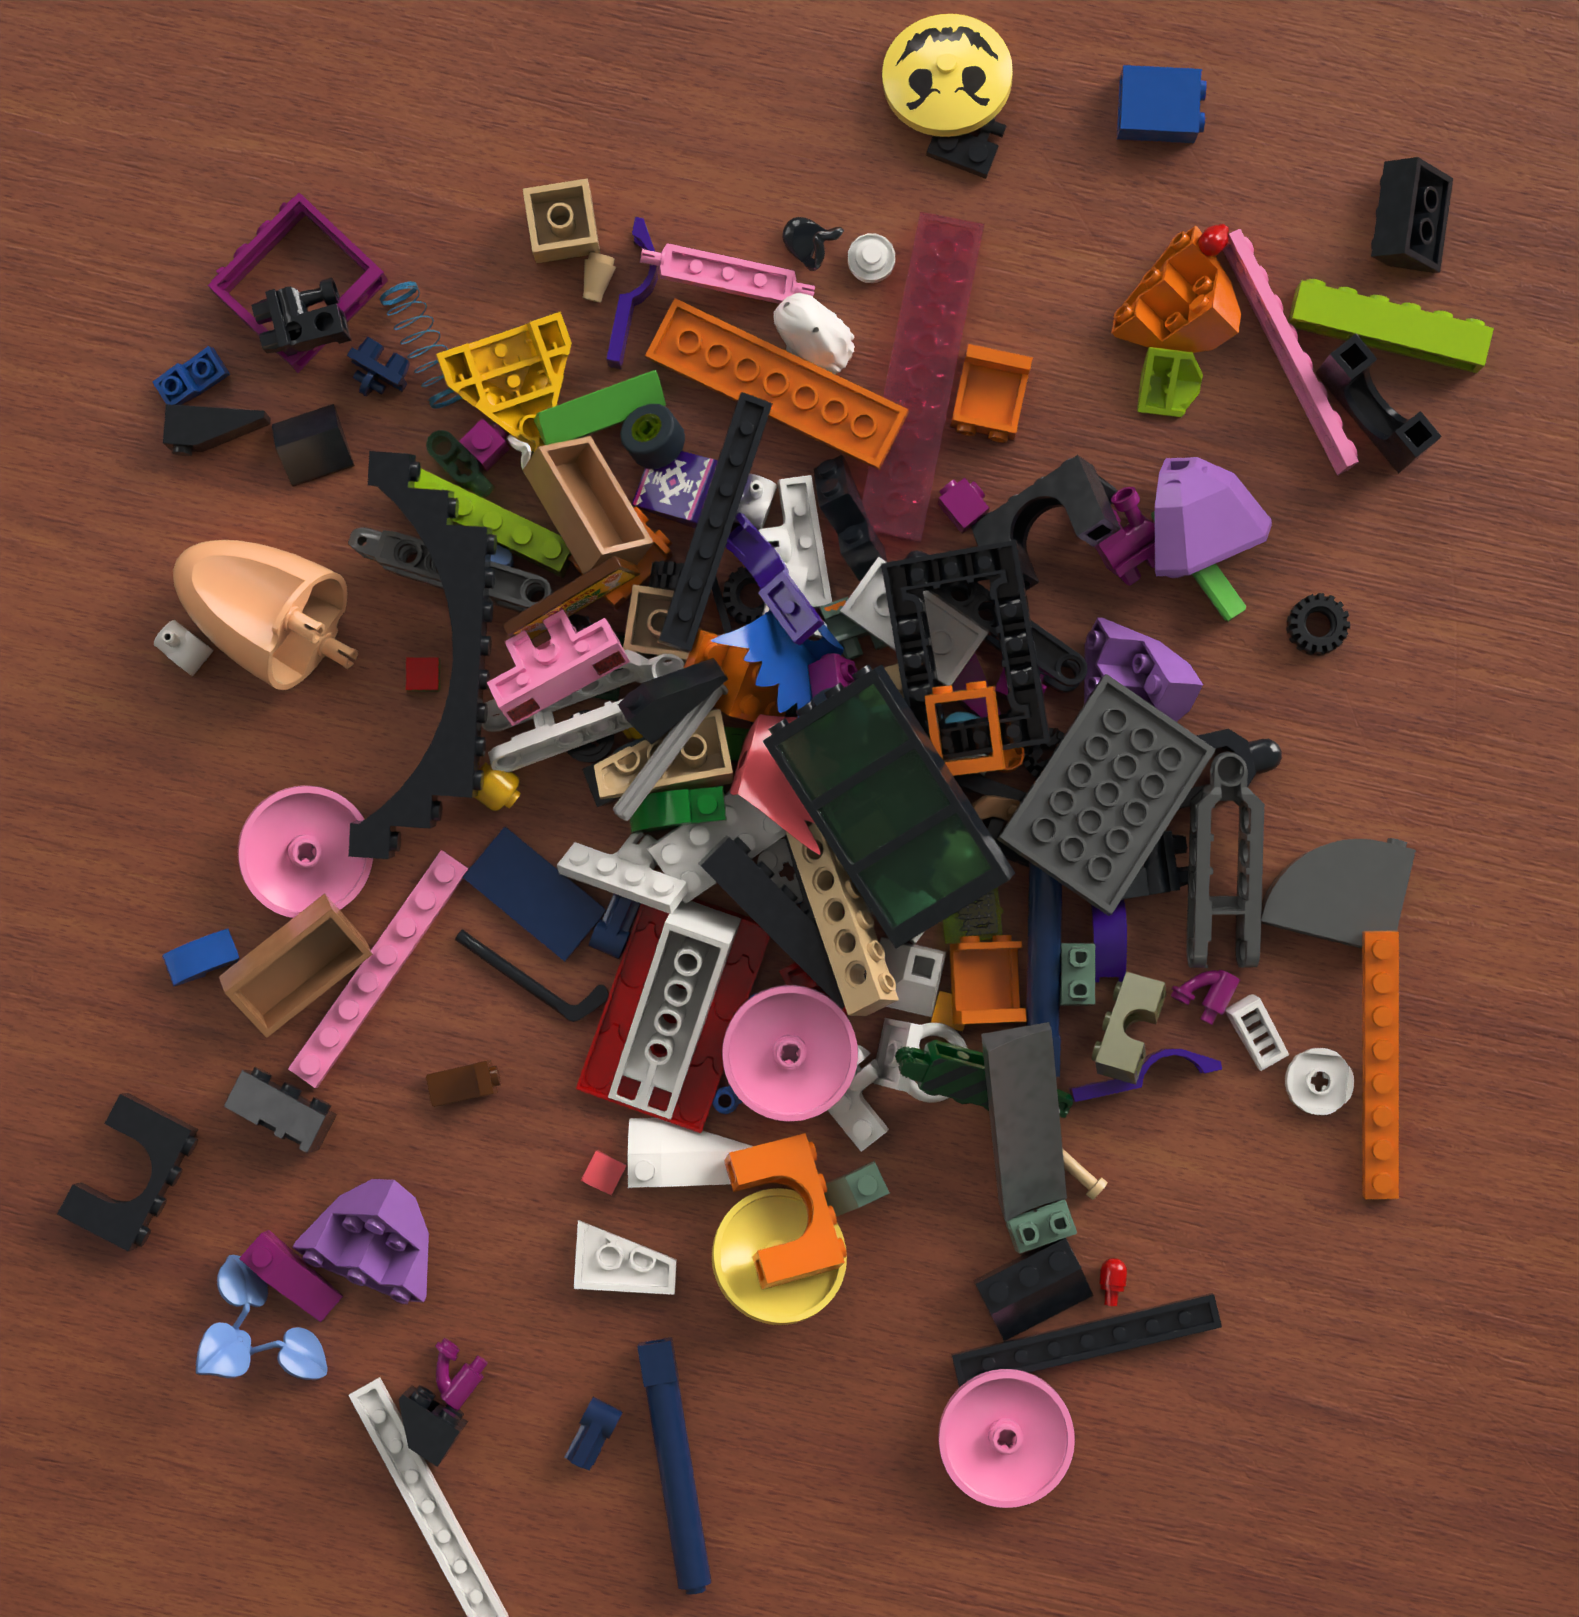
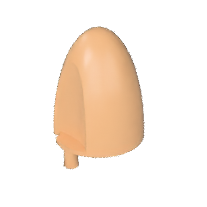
M237 540L201 542L187 548L177 558L173 568L174 587L182 606L192 621L228 657L278 690H287L296 686L311 674L325 656L343 665L346 669L350 668L354 663L343 655H347L354 660L357 659L358 651L335 639L338 633V621L345 612L347 604V585L340 574L287 551L258 543Z

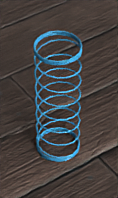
M412 281L390 288L379 299L382 305H392L407 299L418 290V296L414 301L392 308L387 312L388 316L403 311L413 303H423L426 306L420 316L407 319L394 326L393 329L398 330L410 325L420 317L432 319V324L426 331L406 337L400 342L401 344L409 343L426 332H438L429 330L433 325L434 319L430 316H422L426 311L427 305L424 302L416 301L420 290L416 282ZM412 288L409 292L398 298L383 301L395 291ZM407 305L406 307H404L403 309H401V310H399V311H397V312H394V313H392V314H388L389 312H391L392 310H394V309H396V308H398V307ZM415 319L402 327L396 328L398 325L406 321ZM438 332L439 338L433 345L418 349L409 354L407 358L417 357L434 346H443L446 350L448 348L444 345H435L441 336L440 332ZM420 334V335L417 336L416 338H414V339H412V340H410V341H407V342L402 343L404 340H406V339H408V338H410V337H412V336H414V335ZM426 349L425 351H423V352H421V353H419V354H417V355H415V356L409 357L410 355H412V354H414V353H416V352H418V351H420V350ZM438 360L426 363L418 367L414 372H422L438 363ZM434 363V364L430 365L429 367H427V368H425V369H422V370H420V371H417V370L420 369L421 367H424V366H426V365H428V364ZM444 376L432 378L424 382L421 387L432 385L444 378ZM439 378L438 380H436V381H434V382H432V383H430V384H428V385L423 386L424 384L428 383L429 381H432V380H434V379ZM449 388L430 397L428 401L431 408L437 409L448 406L462 397L457 395L445 402L434 404L443 396L454 392Z

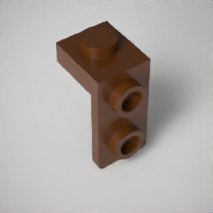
M491 1060L426 1075L433 1107L498 1093L497 1086L501 1085L497 1065L492 1066Z

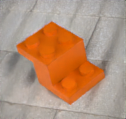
M698 629L684 668L712 658L718 662L728 677V680L723 684L729 692L727 695L722 694L714 707L720 709L728 716L755 722L760 714L784 717L786 711L779 713L777 707L779 684L768 687H759L755 684L762 661L746 662L743 658L749 651V648L711 642L712 639L720 635Z

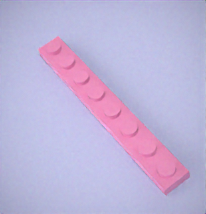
M1238 229L1228 234V243L1223 252L1336 474L1339 475L1348 471L1359 462L1357 459V449L1354 443L1347 439L1342 429L1341 417L1336 411L1332 410L1327 400V390L1323 383L1318 382L1312 370L1313 364L1309 355L1305 352L1303 353L1298 343L1297 331L1292 324L1288 323L1283 313V304L1280 298L1273 294L1268 284L1269 279L1266 270L1259 266L1256 261L1251 241L1244 237L1241 229Z
M442 850L439 852L372 948L371 952L373 955L360 965L288 1070L314 1088H318L464 879L463 876L469 868Z

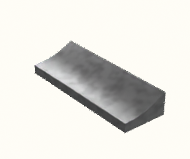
M1049 1022L981 1034L998 1199L1005 1222L1035 1207L1067 1199L1053 1038Z

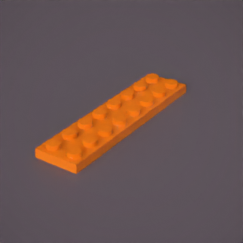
M674 298L645 354L646 359L737 402L741 392L771 402L773 404L768 416L769 418L877 470H880L909 413L908 409L676 298Z

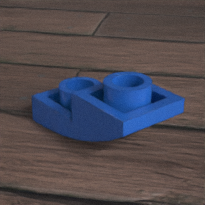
M207 346L186 363H177L152 381L166 404L182 405L207 391L229 376L230 373L214 347Z
M228 928L191 941L162 955L173 987L205 977L207 972L237 963L240 959Z

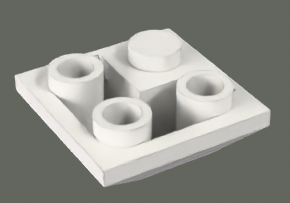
M881 937L880 944L885 951L884 959L889 973L895 980V990L899 999L886 1007L932 1017L946 952L910 943H905L895 949L889 938Z

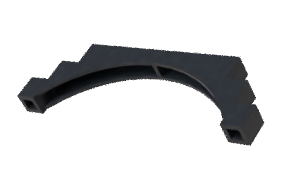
M369 451L368 485L378 487L399 507L421 537L440 575L448 602L452 627L453 663L449 693L433 740L411 776L380 809L363 821L357 820L350 823L348 857L390 859L394 857L395 851L399 852L401 846V832L396 831V826L433 828L436 826V821H441L443 805L442 801H438V796L473 798L478 796V790H482L484 785V771L479 770L480 757L485 756L486 738L481 737V725L487 722L488 705L483 703V690H488L487 682L490 681V672L485 670V656H490L492 641L491 636H486L487 622L491 623L493 619V603L488 602L489 589H493L495 585V569L490 568L491 555L496 554L497 535L492 534V528L452 525L453 518L457 519L458 498H454V492L449 490L414 488L415 482L420 480L421 466L420 462H416V455L408 453Z

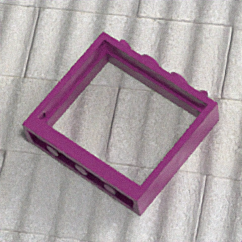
M298 193L287 204L285 202L282 203L279 208L280 212L271 221H265L258 228L257 236L249 244L241 245L234 253V259L226 267L223 266L216 270L217 275L207 285L258 336L260 333L267 332L268 330L262 324L259 325L255 318L229 293L304 216L311 220L365 271L340 297V303L337 304L345 313L347 323L388 282V279L371 259L302 194ZM325 345L317 346L308 351L297 352V354L287 356L283 351L276 353L299 373Z

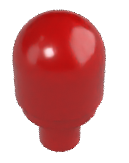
M1225 224L1208 227L1198 240L1201 252L1209 257L1218 255L1228 243L1229 228Z
M1116 1258L1106 1260L1100 1269L1099 1284H1101L1100 1289L1105 1290L1104 1305L1117 1306L1119 1292H1124V1287H1126L1127 1267L1121 1260Z

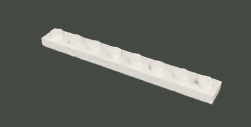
M379 1377L350 1393L348 1396L467 1617H509L425 1459L408 1448L403 1419L381 1378Z

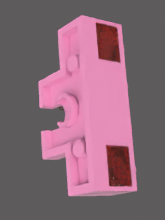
M562 609L542 620L551 636L549 641L536 647L525 630L504 641L516 667L488 681L487 684L498 708L512 726L630 662L606 618L577 632L575 626H572L567 614Z

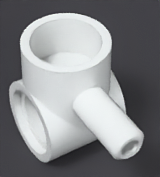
M749 474L736 515L741 512L757 530L762 529L778 485L764 477ZM735 517L734 522L739 523Z
M176 620L166 624L154 640L155 647L191 676H194L214 651Z

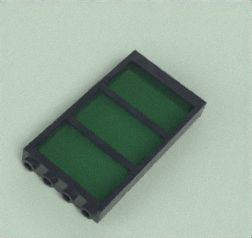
M868 664L851 675L855 681L844 688L840 682L823 693L827 699L816 706L814 701H811L798 709L796 713L799 718L791 723H788L785 718L768 730L772 735L763 740V743L896 949L1009 881L1015 872L883 665L881 664L872 670Z

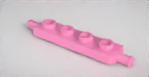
M668 243L661 253L642 249L640 255V263L659 266L660 279L780 304L786 297L796 293L814 295L815 286L796 282V275L793 270Z

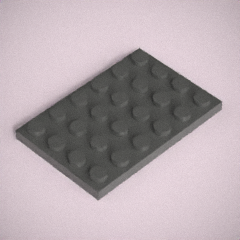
M1105 674L1094 688L997 840L1109 916L1116 909L1216 749L1108 674Z

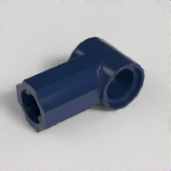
M613 894L603 919L599 920L594 929L588 946L620 959L631 934L629 930L641 903Z
M593 1396L579 1422L581 1426L564 1458L568 1459L572 1464L590 1471L601 1452L606 1438H610L623 1412Z

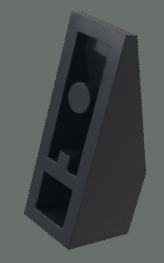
M166 404L163 444L172 450V454L192 456V452L207 451L270 425L271 418L265 411Z
M712 658L643 682L635 690L629 692L617 705L627 721L652 745L726 682L728 677L718 662Z

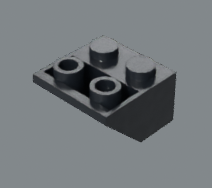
M421 1385L417 1388L411 1386L399 1398L408 1448L438 1467L449 1453L468 1421L462 1418L464 1413L461 1410H456L448 1404L443 1406L435 1401L436 1395L429 1389Z

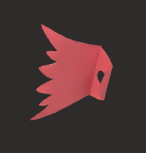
M760 714L744 739L730 794L739 795L750 802L807 848L821 855L818 844L805 820L812 823L815 822L763 743V740L772 735L768 730L785 718L788 723H791L798 717H778ZM804 729L782 742L815 796L819 797L827 792L828 789L816 778L836 772L841 768V764L822 754L821 751L827 750L819 746L812 760L810 740L806 737Z

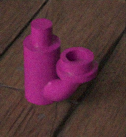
M1221 969L1219 971H1206L1196 975L1180 987L1173 985L1171 997L1183 1004L1189 1005L1190 1001L1195 999V996L1191 994L1193 991L1203 986L1211 985L1202 1003L1205 1010L1200 1020L1212 1025L1217 1014L1223 1015L1240 979Z
M444 1338L435 1345L439 1350L436 1382L441 1393L440 1397L448 1405L459 1410L484 1378L481 1372L488 1362L477 1355L471 1364L465 1363L456 1376L450 1380L449 1361L450 1359L455 1361L458 1358L457 1354L460 1349L450 1340Z

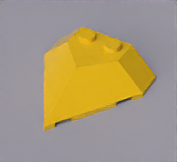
M561 312L436 354L446 385L510 435L522 442L528 443L531 451L535 452L539 446H544L534 419L537 413L557 405L564 377V369L572 344Z

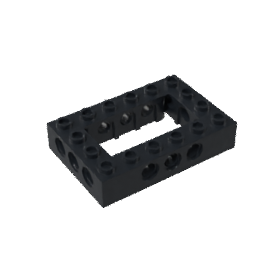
M1017 540L881 563L904 700L929 739L925 696L932 694V688L939 687L923 591L990 580V597L995 610L996 632L999 635L1002 652L1001 662L1005 670L1008 688L1007 697L1012 713L999 715L1003 750L1049 743L1051 738ZM936 703L943 760L993 752L988 717L946 724L942 703ZM914 748L913 754L915 765L924 764L922 758Z

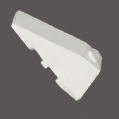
M629 1118L628 1188L731 1184L724 1162L725 1158L730 1152L753 1146L706 1131L698 1133L659 1118Z

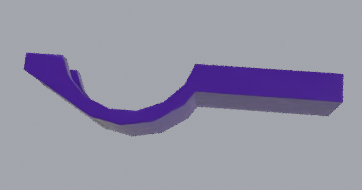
M635 217L632 231L634 244L644 250L655 252L644 218ZM650 264L648 276L641 286L629 293L619 295L606 359L608 366L611 368L622 369L634 306L641 304L653 292L658 280V266Z
M739 512L735 517L740 525L729 534L725 547L748 569L760 587L758 594L792 641L801 645L825 623L790 577L788 568L777 551L747 517Z
M1121 900L1114 912L1109 916L1091 904L1093 944H1095V982H1099V977H1118V981L1123 982L1127 965L1125 901Z
M1160 1049L1145 1057L1136 1085L1113 1078L1069 1088V1092L1073 1102L1141 1088L1144 1075L1149 1067L1160 1058L1175 1055L1187 1059L1195 1065L1200 1073L1222 1070L1221 1061L1184 1049Z

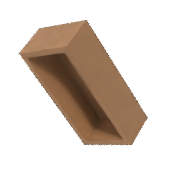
M591 436L539 446L524 467L523 472L582 573H587L613 556L637 565L654 542Z
M324 893L220 975L219 979L224 993L260 1032L268 1038L373 954L366 939Z

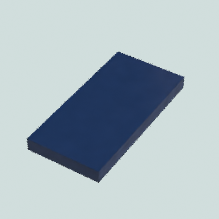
M507 827L500 831L463 876L467 882L564 962H566L606 913V909L569 878L559 874L558 869Z

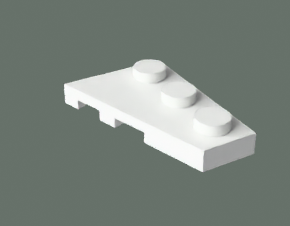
M578 1220L574 1289L675 1294L677 1259Z

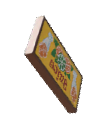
M613 556L504 622L503 627L509 636H515L525 630L532 640L548 630L542 620L562 609L569 618L640 575V572L634 563Z

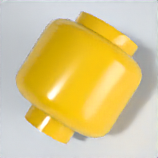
M484 763L479 768V770L484 771L483 789L478 790V796L474 798L492 811L500 810L504 805L510 808L521 794L516 790L519 785V777L512 771L493 770L491 764Z

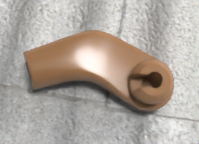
M985 795L971 805L981 820L996 817L1009 821L1021 802L1000 796Z

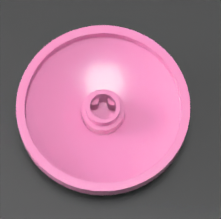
M294 786L268 796L250 813L239 837L238 864L248 889L267 908L290 918H294L324 893L339 910L344 908L362 890L372 868L373 858L348 857L350 823L357 820L363 821L365 820L364 817L346 798L322 787Z
M783 985L759 992L748 999L737 1010L726 1029L722 1057L728 1082L735 1094L746 1106L758 1114L774 1120L801 1121L813 1118L827 1111L846 1093L857 1068L858 1047L855 1032L848 1017L832 999L808 987Z
M998 1369L973 1377L959 1387L952 1395L941 1416L938 1443L947 1473L965 1494L986 1505L1013 1508L1031 1504L1041 1499L1060 1483L1073 1457L1075 1433L1073 1422L1065 1403L1049 1384L1037 1376L1024 1371Z

